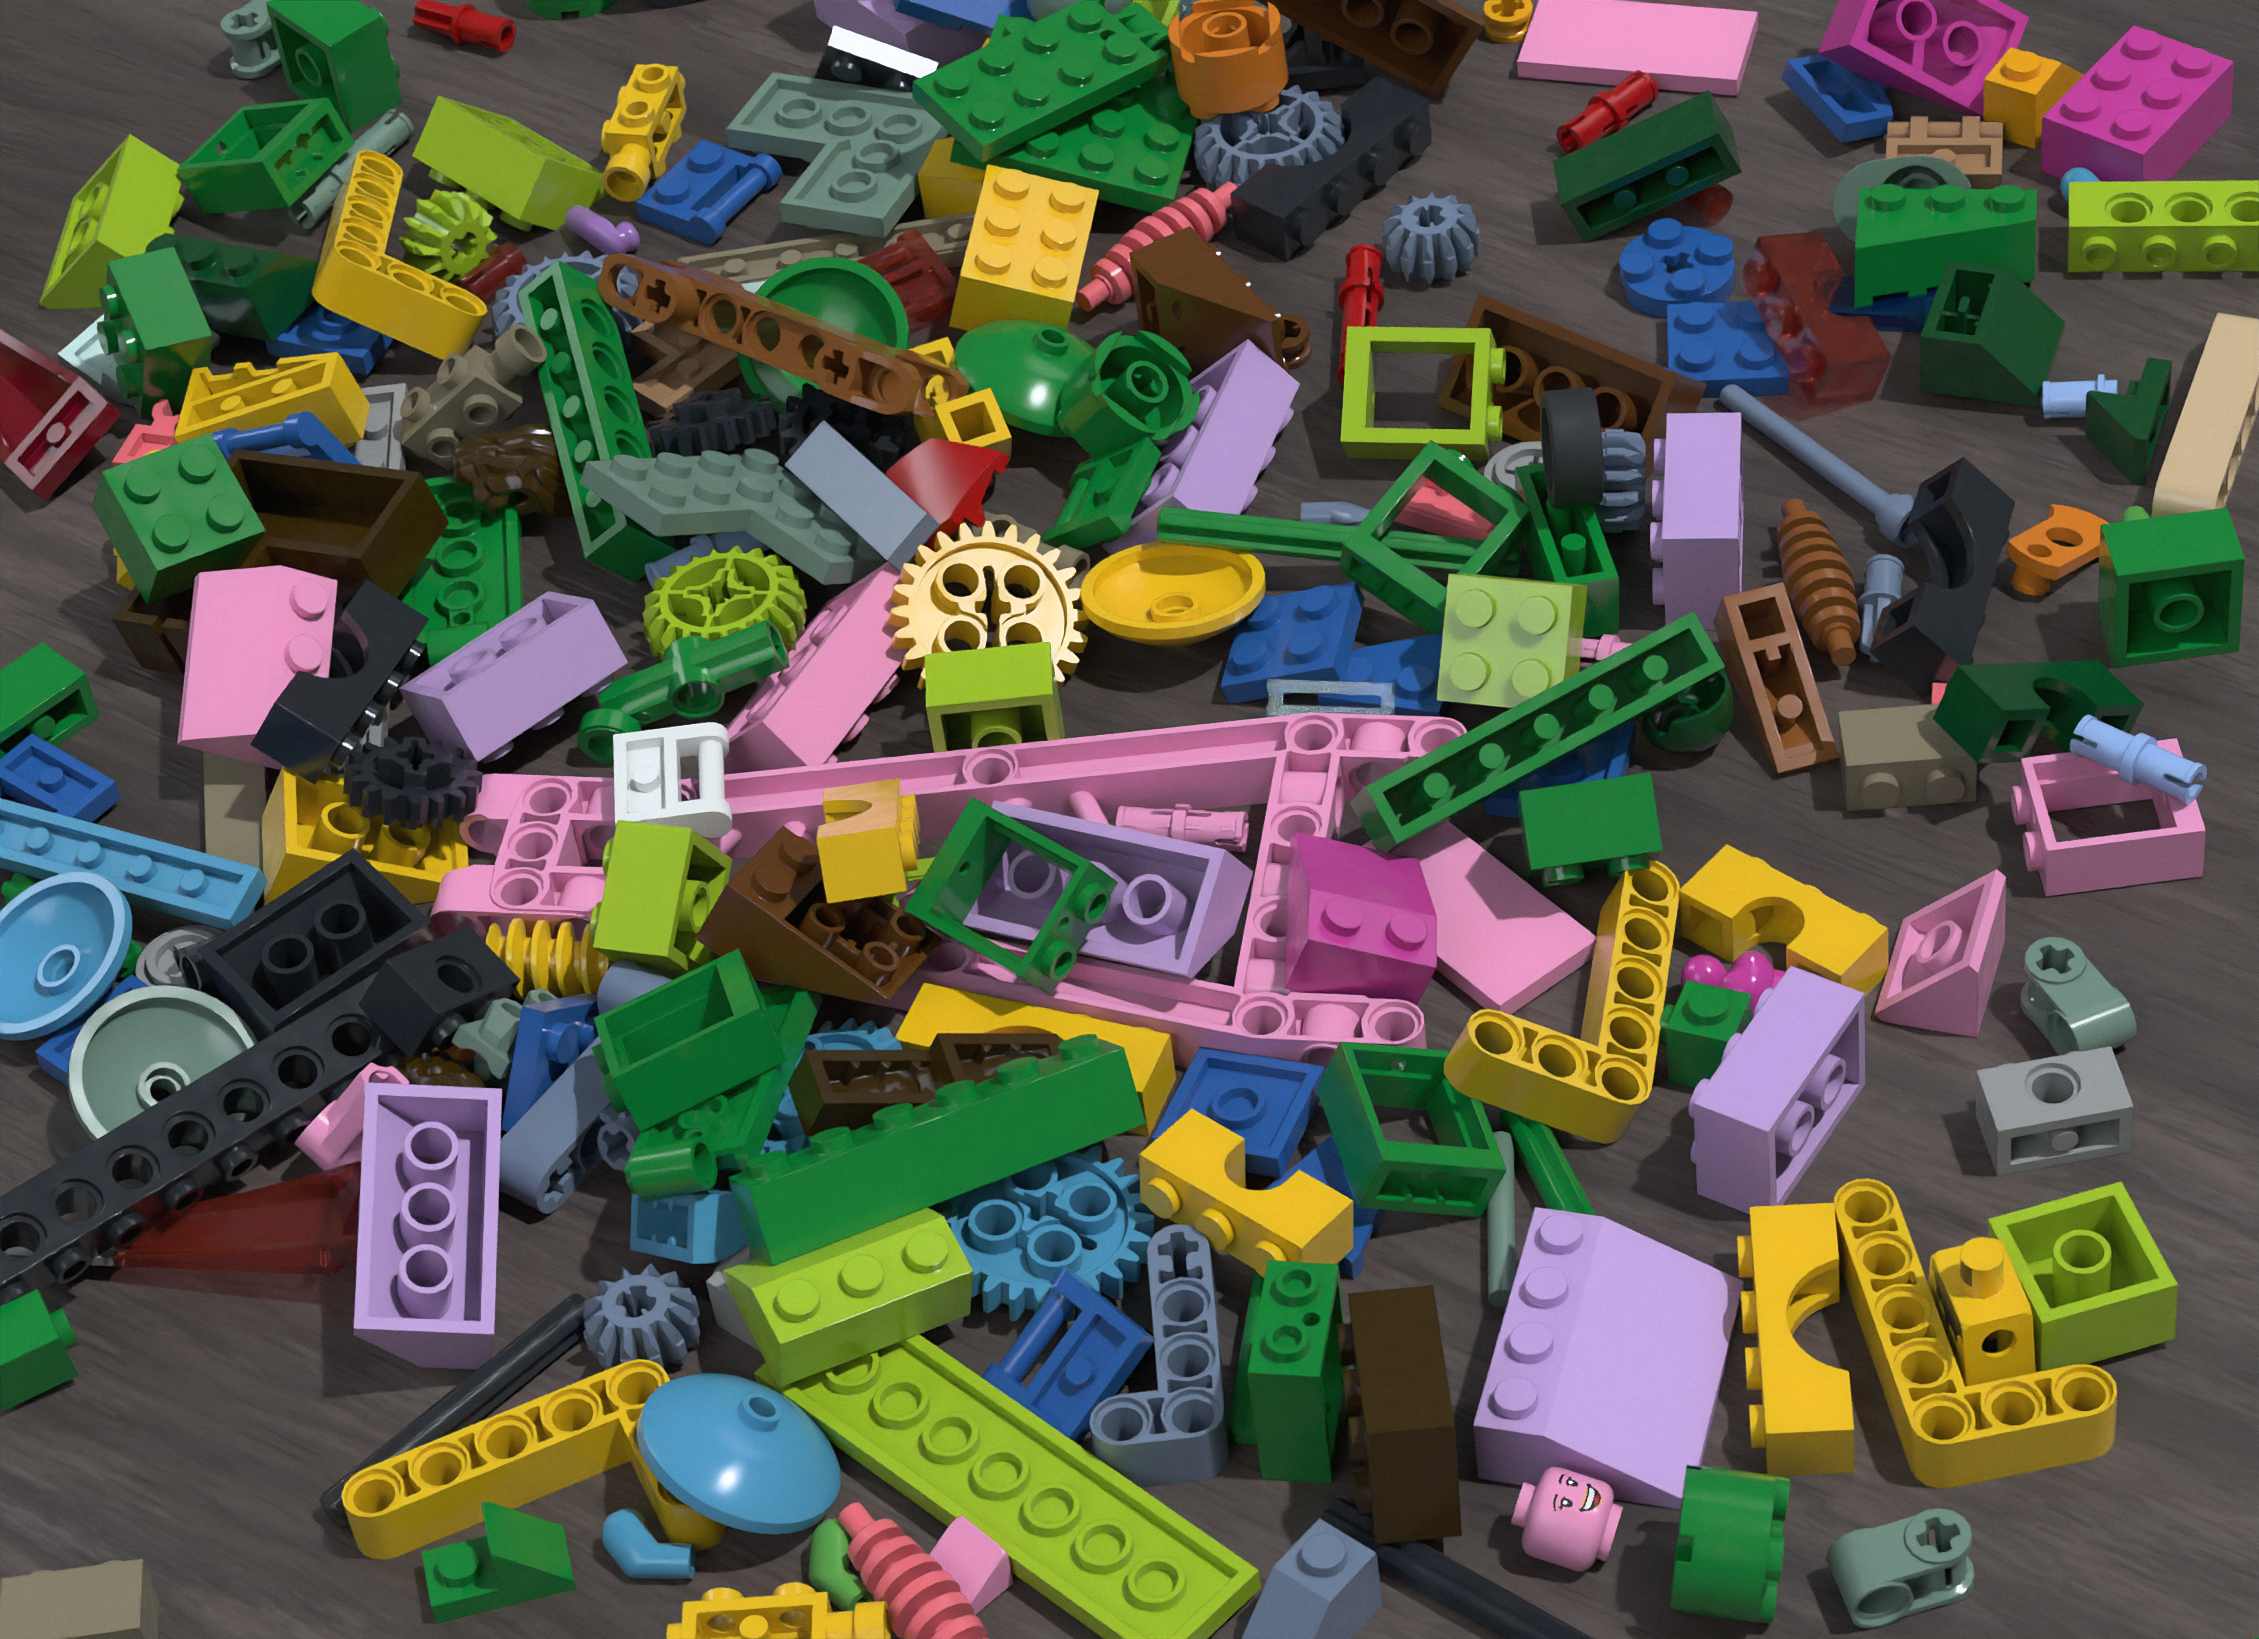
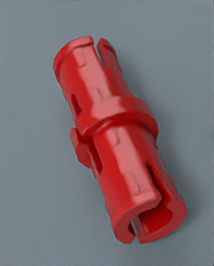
M1636 70L1608 92L1602 91L1591 97L1587 107L1581 113L1558 127L1556 136L1561 148L1567 154H1570L1605 138L1610 133L1614 134L1625 129L1628 125V120L1633 115L1655 102L1658 98L1659 91L1655 81L1646 72L1641 74V70Z

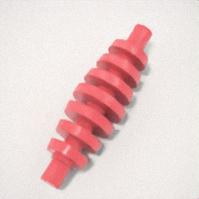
M1226 182L1213 193L1208 189L1199 188L1188 194L1187 197L1180 198L1171 203L1169 207H1163L1151 216L1143 218L1120 239L1119 244H1115L1105 254L1104 258L1098 260L1091 267L1090 277L1092 282L1079 290L1075 295L1079 306L1083 310L1090 312L1105 300L1111 304L1118 305L1128 300L1131 295H1135L1129 253L1189 226L1208 243L1213 238V234H1217L1227 224L1226 211L1232 207L1230 193L1238 187L1232 182Z
M860 1502L852 1503L842 1510L838 1521L853 1539L848 1548V1557L855 1569L860 1572L861 1579L867 1590L873 1594L874 1602H887L888 1611L886 1619L890 1628L899 1638L989 1639L982 1622L974 1615V1609L967 1597L961 1593L960 1585L949 1572L943 1571L942 1566L931 1555L924 1553L923 1548L914 1539L905 1536L904 1530L891 1519L875 1521Z

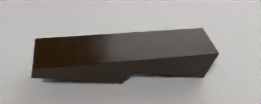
M937 1033L928 1050H805L787 1085L805 1137H812L822 1131L836 1127H849L851 1131L874 1123L873 1114L886 1107L910 1103L914 1108L936 1100L935 1091L945 1085L963 1080H973L976 1085L997 1077L996 1069L1009 1061L1024 1057H1035L1036 1061H1040L1059 1053L1058 1045L1060 1041L1057 1034Z

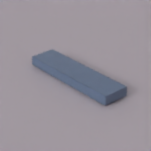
M824 420L785 464L790 471L899 571L902 570L904 563H909L915 556L917 547L924 545L940 526L934 518Z

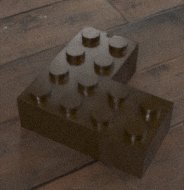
M236 449L227 460L234 476L266 530L264 536L261 537L239 569L281 565L337 580L336 602L350 603L366 580H369L397 598L449 525L446 516L421 472ZM135 585L112 616V622L143 669L181 675L185 673L194 587L147 605Z

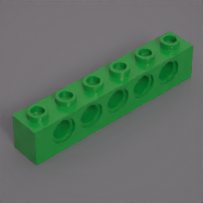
M557 260L519 291L518 297L526 327L539 336L546 348L547 357L537 367L584 557L636 583L646 575V564L673 554L677 551L673 536H655L580 484L586 461L613 460L615 455H629L638 459L652 458L612 305L606 303L597 290L598 281Z

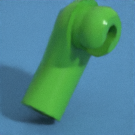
M827 1519L818 1525L811 1536L808 1577L811 1584L818 1591L828 1592L829 1600L841 1611H855L856 1603L874 1602L873 1594L867 1590L863 1581L849 1570L848 1548L853 1539L837 1519Z

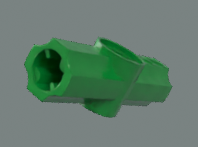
M771 619L713 642L700 636H688L674 641L667 647L663 662L612 682L599 692V699L603 708L624 712L633 717L641 727L675 713L688 719H700L714 714L722 707L725 699L724 693L789 668V656L780 632Z

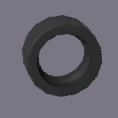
M1591 387L1543 392L1540 402L1541 447L1546 488L1552 508L1601 503L1604 495V457L1599 411L1593 389Z

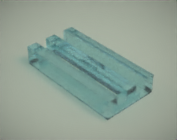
M1267 679L1269 704L1266 705V717L1313 712L1394 715L1395 683ZM1283 692L1381 696V708L1283 705Z

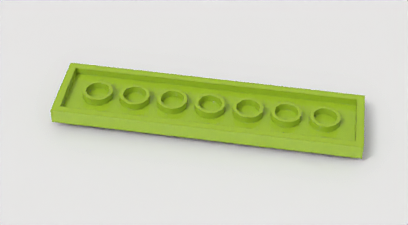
M920 1334L780 1388L767 1363L754 1372L756 1382L781 1393L798 1405L823 1430L832 1444L949 1527L960 1515L964 1516L1007 1552L1011 1572L1103 1639H1208L1261 1589L1258 1569Z

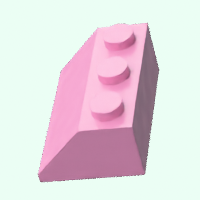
M281 565L201 572L195 577L177 745L277 770L282 769V764L250 744L274 702L298 670L311 675L329 678L337 580Z

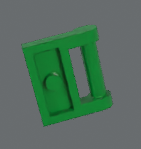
M1145 437L1078 464L1070 479L1072 490L1054 527L1043 533L1041 537L1043 543L1055 548L1067 545L1080 550L1101 541L1111 543L1123 536L1132 524L1131 516L1140 497L1151 485L1152 479L1150 477L1162 454L1148 437Z

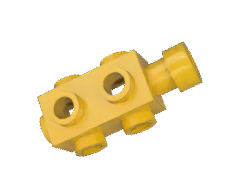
M636 64L627 86H622L619 90L617 107L611 120L605 121L601 136L603 151L610 155V160L602 175V185L606 192L615 199L625 202L638 200L644 194L649 180L656 179L666 171L665 158L672 143L676 142L682 135L680 125L687 111L683 93L686 81L683 75L679 73L678 67L662 64Z
M791 1582L777 1587L774 1590L773 1596L744 1598L740 1592L734 1589H711L703 1594L701 1601L683 1602L682 1623L668 1624L667 1639H891V1628L886 1619L888 1611L886 1601L856 1603L855 1611L832 1612L828 1592L816 1593L812 1587L806 1584Z

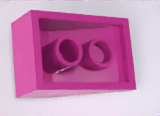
M1839 0L1818 54L1863 78L1969 116H1980V120H1983L1984 78L2010 47L2018 48L2029 17L1999 0Z
M1294 831L1290 839L1284 989L1302 993L1365 995L1368 998L1399 999L1409 1001L1417 1006L1437 968V915L1419 860Z

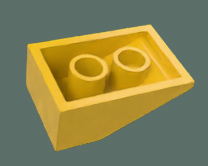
M282 766L262 815L263 874L268 880L264 888V905L281 896L352 848H355L412 904L435 901L444 875L455 869L469 867L467 843L459 833L460 823L443 819L442 828L435 829L428 822H423L422 828L409 830V828L400 827V821L391 826L383 825L384 817L381 815L365 818L361 816L362 806L350 807L347 804L348 794L343 793V776L323 773L314 785L285 766Z

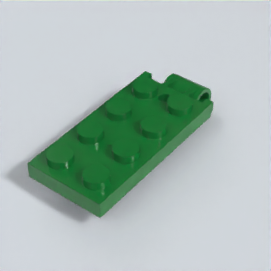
M1080 0L913 81L912 98L983 163L1162 74L1166 65L1172 60L1168 27L1140 3L1130 4L1119 13L1112 15L1104 8L1105 0Z
M454 475L425 479L446 516L449 525L402 590L401 601L429 618L417 640L426 645L420 658L429 657L430 667L525 606L521 515L516 507V504L520 502V492L518 491L512 493L507 505L499 507L497 516L491 517L483 511V506L478 505L473 499L472 485L457 486Z
M780 985L760 990L768 1006L787 1061L640 1132L624 1168L627 1184L633 1195L637 1194L641 1200L647 1203L713 1188L716 1183L717 1172L720 1169L728 1171L741 1169L742 1172L748 1170L746 1163L760 1155L787 1089V1084L793 1074L823 1000L819 992L789 985Z

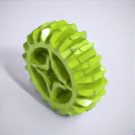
M736 545L726 553H719L713 548L710 555L702 558L690 554L688 564L685 566L671 565L669 577L654 580V591L644 596L645 608L642 612L644 619L642 626L650 651L655 656L657 663L664 661V653L667 647L680 638L700 636L713 642L768 619H771L779 630L787 652L792 649L796 650V639L805 633L804 624L807 618L805 612L807 603L797 575H794L792 566H785L782 563L779 555H769L766 557L761 548H754L748 553H743L741 548Z

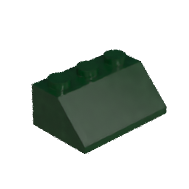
M164 233L153 239L146 246V251L144 252L148 253L170 247L175 248L208 326L212 331L273 342L315 301V298L312 296V287L319 260Z

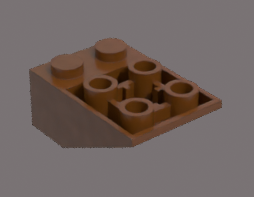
M1191 226L1129 253L1139 330L1156 334L1171 343L1185 357L1192 369V372L1187 376L1189 380L1198 376L1247 339L1290 375L1288 365L1282 354L1281 338L1285 336V326L1279 312L1271 304L1266 306L1254 293L1248 279L1241 273L1237 275L1224 262L1223 256L1216 245L1213 243L1207 244Z
M784 826L726 884L695 937L696 940L720 957L739 949L753 978L886 1006L943 940L925 927L921 920L910 913L904 912L882 895L827 904L817 848L809 840L797 836Z

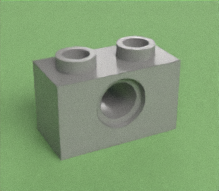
M2111 1046L2087 1051H2073L2064 1055L2021 1063H2007L1998 1067L1976 1071V1118L1997 1176L2132 1152L2134 1105Z

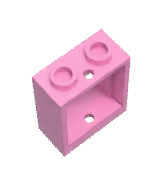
M2177 738L2157 741L2158 747L2183 757ZM2071 752L2021 758V784L2019 786H2011L2010 788L2011 809L2015 824H2026L2028 832L2023 834L2026 866L2029 872L2039 871L2046 897L2203 876L2206 830L2196 799L2192 803L2186 804L2181 802L2180 799L2142 782L2136 786L2120 780L2119 772ZM2152 799L2161 829L2056 842L2048 812Z

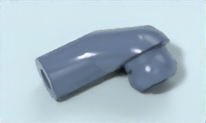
M1341 501L1301 503V521L1358 527L1371 510Z

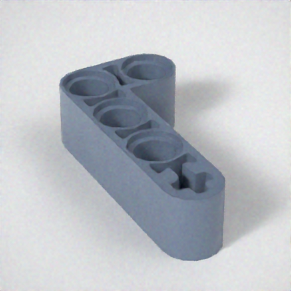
M627 959L618 960L608 969L600 983L597 994L599 1013L601 1015L672 980ZM599 1036L500 1140L499 1192L546 1214L557 1210L604 1160L599 1151L596 1138H598L600 1129L606 1124L601 1120L599 1113L612 1104L600 1079L604 1075L591 1047L601 1043Z
M1175 1224L1164 1227L1156 1232L1148 1243L1147 1257L1154 1338L1156 1339L1154 1343L1158 1390L1120 1394L1106 1398L1097 1404L1090 1417L1089 1424L1095 1457L1140 1488L1210 1479L1221 1473L1230 1460L1231 1450L1227 1425L1228 1418L1216 1288L1210 1247L1206 1235L1190 1225Z

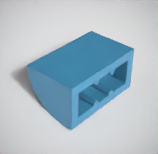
M715 1183L713 1188L709 1190L647 1203L641 1200L637 1194L633 1195L632 1193L630 1250L691 1264H705L729 1258L748 1244L731 1186Z

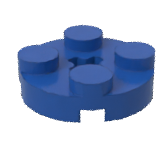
M1664 218L1652 222L1648 227V233L1642 234L1631 241L1620 255V285L1625 289L1627 301L1635 309L1660 318H1667V304L1725 302L1732 294L1736 284L1732 240L1725 235L1715 234L1705 229L1682 226L1675 219ZM1672 270H1678L1673 274L1667 273Z

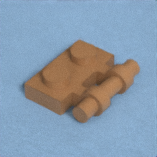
M1911 116L1910 122H1888L1886 158L1905 157L1916 154L1943 158L1959 167L1970 181L1972 189H1993L2002 186L2003 122H1980V116H1963V122H1928V116Z

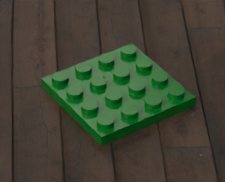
M999 14L988 45L1034 22L1023 17H1010ZM1172 59L1166 65L1162 74L983 163L955 138L950 162L985 171L989 164L1006 169H1016L1023 173L1061 182H1070L1078 186L1099 190L1097 199L1154 213L1163 207H1169L1171 203L1175 202L1199 118L1191 115L1190 106L1178 94Z

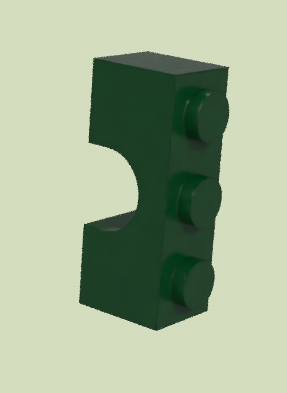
M2098 660L1957 665L1953 676L1945 687V693L1932 719L1978 764L2021 762V758L2028 757L2038 735L2053 741L2066 753L2071 752V739L2075 738L2083 741L2085 738L2074 734V730L2086 715L2094 716L2097 720L2130 734L2144 703Z

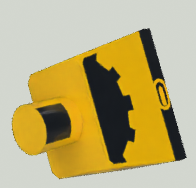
M1977 1237L1968 1240L1964 1245L1939 1250L1934 1253L1930 1259L1928 1286L1965 1387L2036 1373L2031 1307L2003 1242L1995 1238ZM1987 1336L1988 1340L1997 1339V1353H1988L1982 1350V1343Z

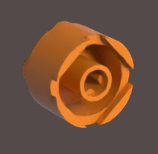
M1198 0L1191 4L1192 13L1180 21L1178 13L1171 20L1168 34L1177 91L1180 98L1190 106L1191 115L1199 119H1212L1220 114L1246 110L1267 112L1279 104V93L1284 89L1288 81V69L1280 14L1274 5L1268 2V9L1256 5L1255 0Z

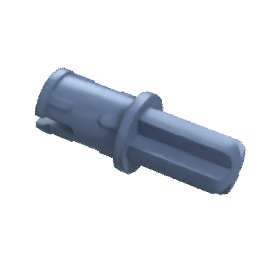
M1889 554L1875 555L1867 560L1864 568V594L1857 601L1858 616L1861 621L1859 650L1869 655V661L1873 663H1881L1869 652L1881 611L1884 607L1902 597L1901 587L1904 565L1897 557Z

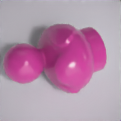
M1757 950L1742 953L1733 962L1728 971L1718 959L1710 955H1698L1690 958L1684 964L1681 970L1680 982L1682 987H1684L1686 980L1752 994L1753 1019L1756 1005L1762 993L1768 987L1774 989L1786 972L1774 969L1768 957Z

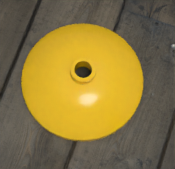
M1153 541L1119 551L1094 566L1085 576L1081 585L1082 607L1087 617L1093 623L1118 638L1162 647L1189 645L1207 640L1227 631L1248 617L1264 597L1266 591L1265 572L1260 561L1250 552L1166 544Z

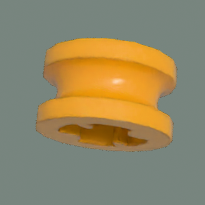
M1487 0L1483 7V14L1486 19L1484 28L1487 37L1492 41L1503 44H1512L1525 40L1532 20L1533 4L1531 0Z

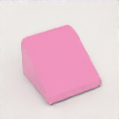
M960 1515L949 1525L929 1554L942 1566L943 1571L949 1572L960 1585L961 1593L967 1597L974 1609V1615L1013 1584L1007 1552L964 1516Z

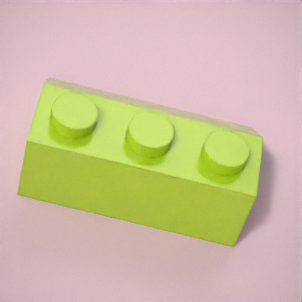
M438 96L412 155L431 167L429 176L432 179L455 189H459L460 185L467 188L465 194L474 198L477 204L490 210H495L497 206L503 210L500 215L502 221L528 232L531 231L533 224L557 230L566 224V214L572 207L579 205L589 208L608 195L602 185L603 171L512 118Z
M129 134L73 197L39 304L47 309L102 308L99 288L106 286L107 262L143 254L146 251V246L153 239L164 233L174 234V229L169 226V223L178 212L185 197V194L179 191L182 178L176 169L180 165Z
M927 1207L775 1266H771L758 1258L723 1270V1279L780 1388L970 1315L973 1269L944 1216Z

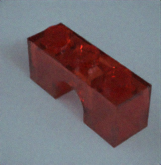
M1818 231L1760 236L1755 243L1748 262L1743 267L1740 280L1744 292L1751 298L1764 321L1769 337L1775 341L1786 361L1792 379L1798 383L1809 405L1819 406L1873 400L1891 363L1892 357L1869 316L1843 317L1827 311L1844 272L1822 233Z

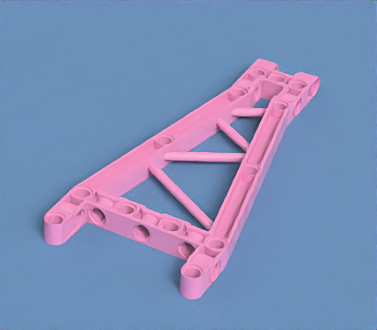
M1313 712L724 775L725 801L732 808V829L729 833L719 838H704L731 859L753 857L784 826L797 836L809 840L818 850L816 840L818 826L826 824L822 803L824 789L899 777L903 795L915 794L920 821L919 840L948 837L971 797L992 807L993 800L1108 825L1110 824L1107 820L1116 819L1119 806L1175 809L1176 804H1191L1192 810H1206L1268 803L1234 987L1197 980L1195 976L1191 979L1169 973L1077 956L1070 973L1063 980L1059 981L1050 996L931 927L925 926L943 940L886 1007L909 1011L923 983H929L948 988H961L971 993L1009 1001H1023L1033 1006L1071 1014H1085L1095 1019L1128 1026L1147 1027L1157 1032L1170 1034L1174 1065L1189 1068L1196 1052L1201 1046L1324 1066L1326 1071L1340 1041L1427 1049L1424 1014L1418 1006L1409 1001L1399 999L1368 998L1365 995L1302 993L1284 989L1289 858L1292 834L1296 831L1338 841L1345 801H1350L1365 786L1465 734L1467 730L1462 723L1446 717ZM521 774L483 775L481 792L478 794L477 808L473 813L464 812V820L459 824V833L462 839L471 847L497 856L495 865L474 864L464 869L452 870L444 875L429 916L434 939L436 940L470 927L486 942L490 925L496 922L500 926L502 935L507 936L512 919L522 918L525 923L527 937H532L538 920H547L550 925L551 938L556 939L562 922L567 921L572 922L576 940L581 941L584 929L590 923L595 905L598 902H602L606 882L603 867H583L581 864H588L589 859L603 860L605 846L609 839L614 838L616 830L614 778ZM699 777L681 779L682 801L700 799ZM921 880L899 900L900 909L904 912H907L904 909ZM986 938L1021 959L1024 958L1030 946ZM716 953L714 955V960L720 957ZM754 978V980H758V981H763V982H768V983H773V984H778V985H784V984H780V983H775V982H771V981H766V980H761V979Z

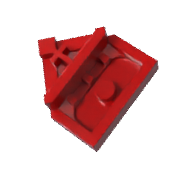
M930 438L902 457L885 473L890 480L940 524L939 528L923 545L934 551V541L937 533L940 531L949 537L960 527L963 520L976 527H983L986 519L981 503L987 486L994 483L993 475L1004 474L1010 457L992 449Z

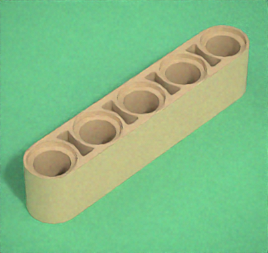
M2217 313L2157 480L2152 504V518L2225 508L2259 410V319Z

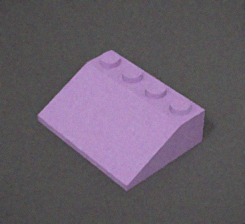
M1535 1207L1473 1424L1478 1479L1523 1485V1482L1538 1486L1542 1474L1547 1469L1560 1467L1609 1484L1613 1490L1614 1500L1680 1510L1686 1465L1701 1467L1739 1314L1744 1281L1605 1217Z

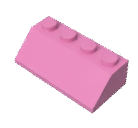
M889 562L825 603L806 627L805 633L796 640V650L792 649L788 652L790 667L769 675L726 728L729 733V753L723 758L724 774L837 763L838 758L832 752L840 742L842 744L848 743L864 728L869 721V717L864 713L871 702L874 704L880 702L897 685L900 677L895 671L903 662L906 653L910 650L892 648L891 644L894 633L901 628L888 624L891 608L899 606L890 599L894 585L904 583L899 578L900 573Z

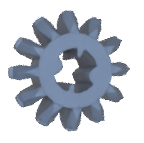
M1433 192L1423 199L1409 196L1407 205L1391 206L1390 217L1384 221V230H1382L1383 249L1386 250V258L1390 263L1391 272L1404 273L1407 282H1413L1419 278L1426 279L1429 285L1438 278H1444L1453 282L1456 272L1471 271L1472 260L1478 256V247L1481 244L1480 229L1477 228L1476 218L1472 213L1471 205L1458 204L1455 195H1449L1442 199L1436 198Z
M1605 429V432H1601L1604 457L1603 501L1592 506L1600 528L1604 530V533H1622V530H1638L1644 522L1645 441L1639 433L1624 432V429Z
M650 1264L640 1275H632L623 1267L619 1281L614 1283L598 1280L597 1297L584 1301L585 1310L583 1315L586 1330H584L583 1334L588 1350L592 1351L593 1357L599 1359L600 1365L605 1370L636 1359L651 1360L659 1364L663 1369L668 1363L685 1366L686 1355L688 1354L687 1349L699 1345L700 1328L698 1316L700 1311L695 1295L691 1294L690 1288L684 1287V1283L679 1279L676 1271L660 1276L659 1272Z

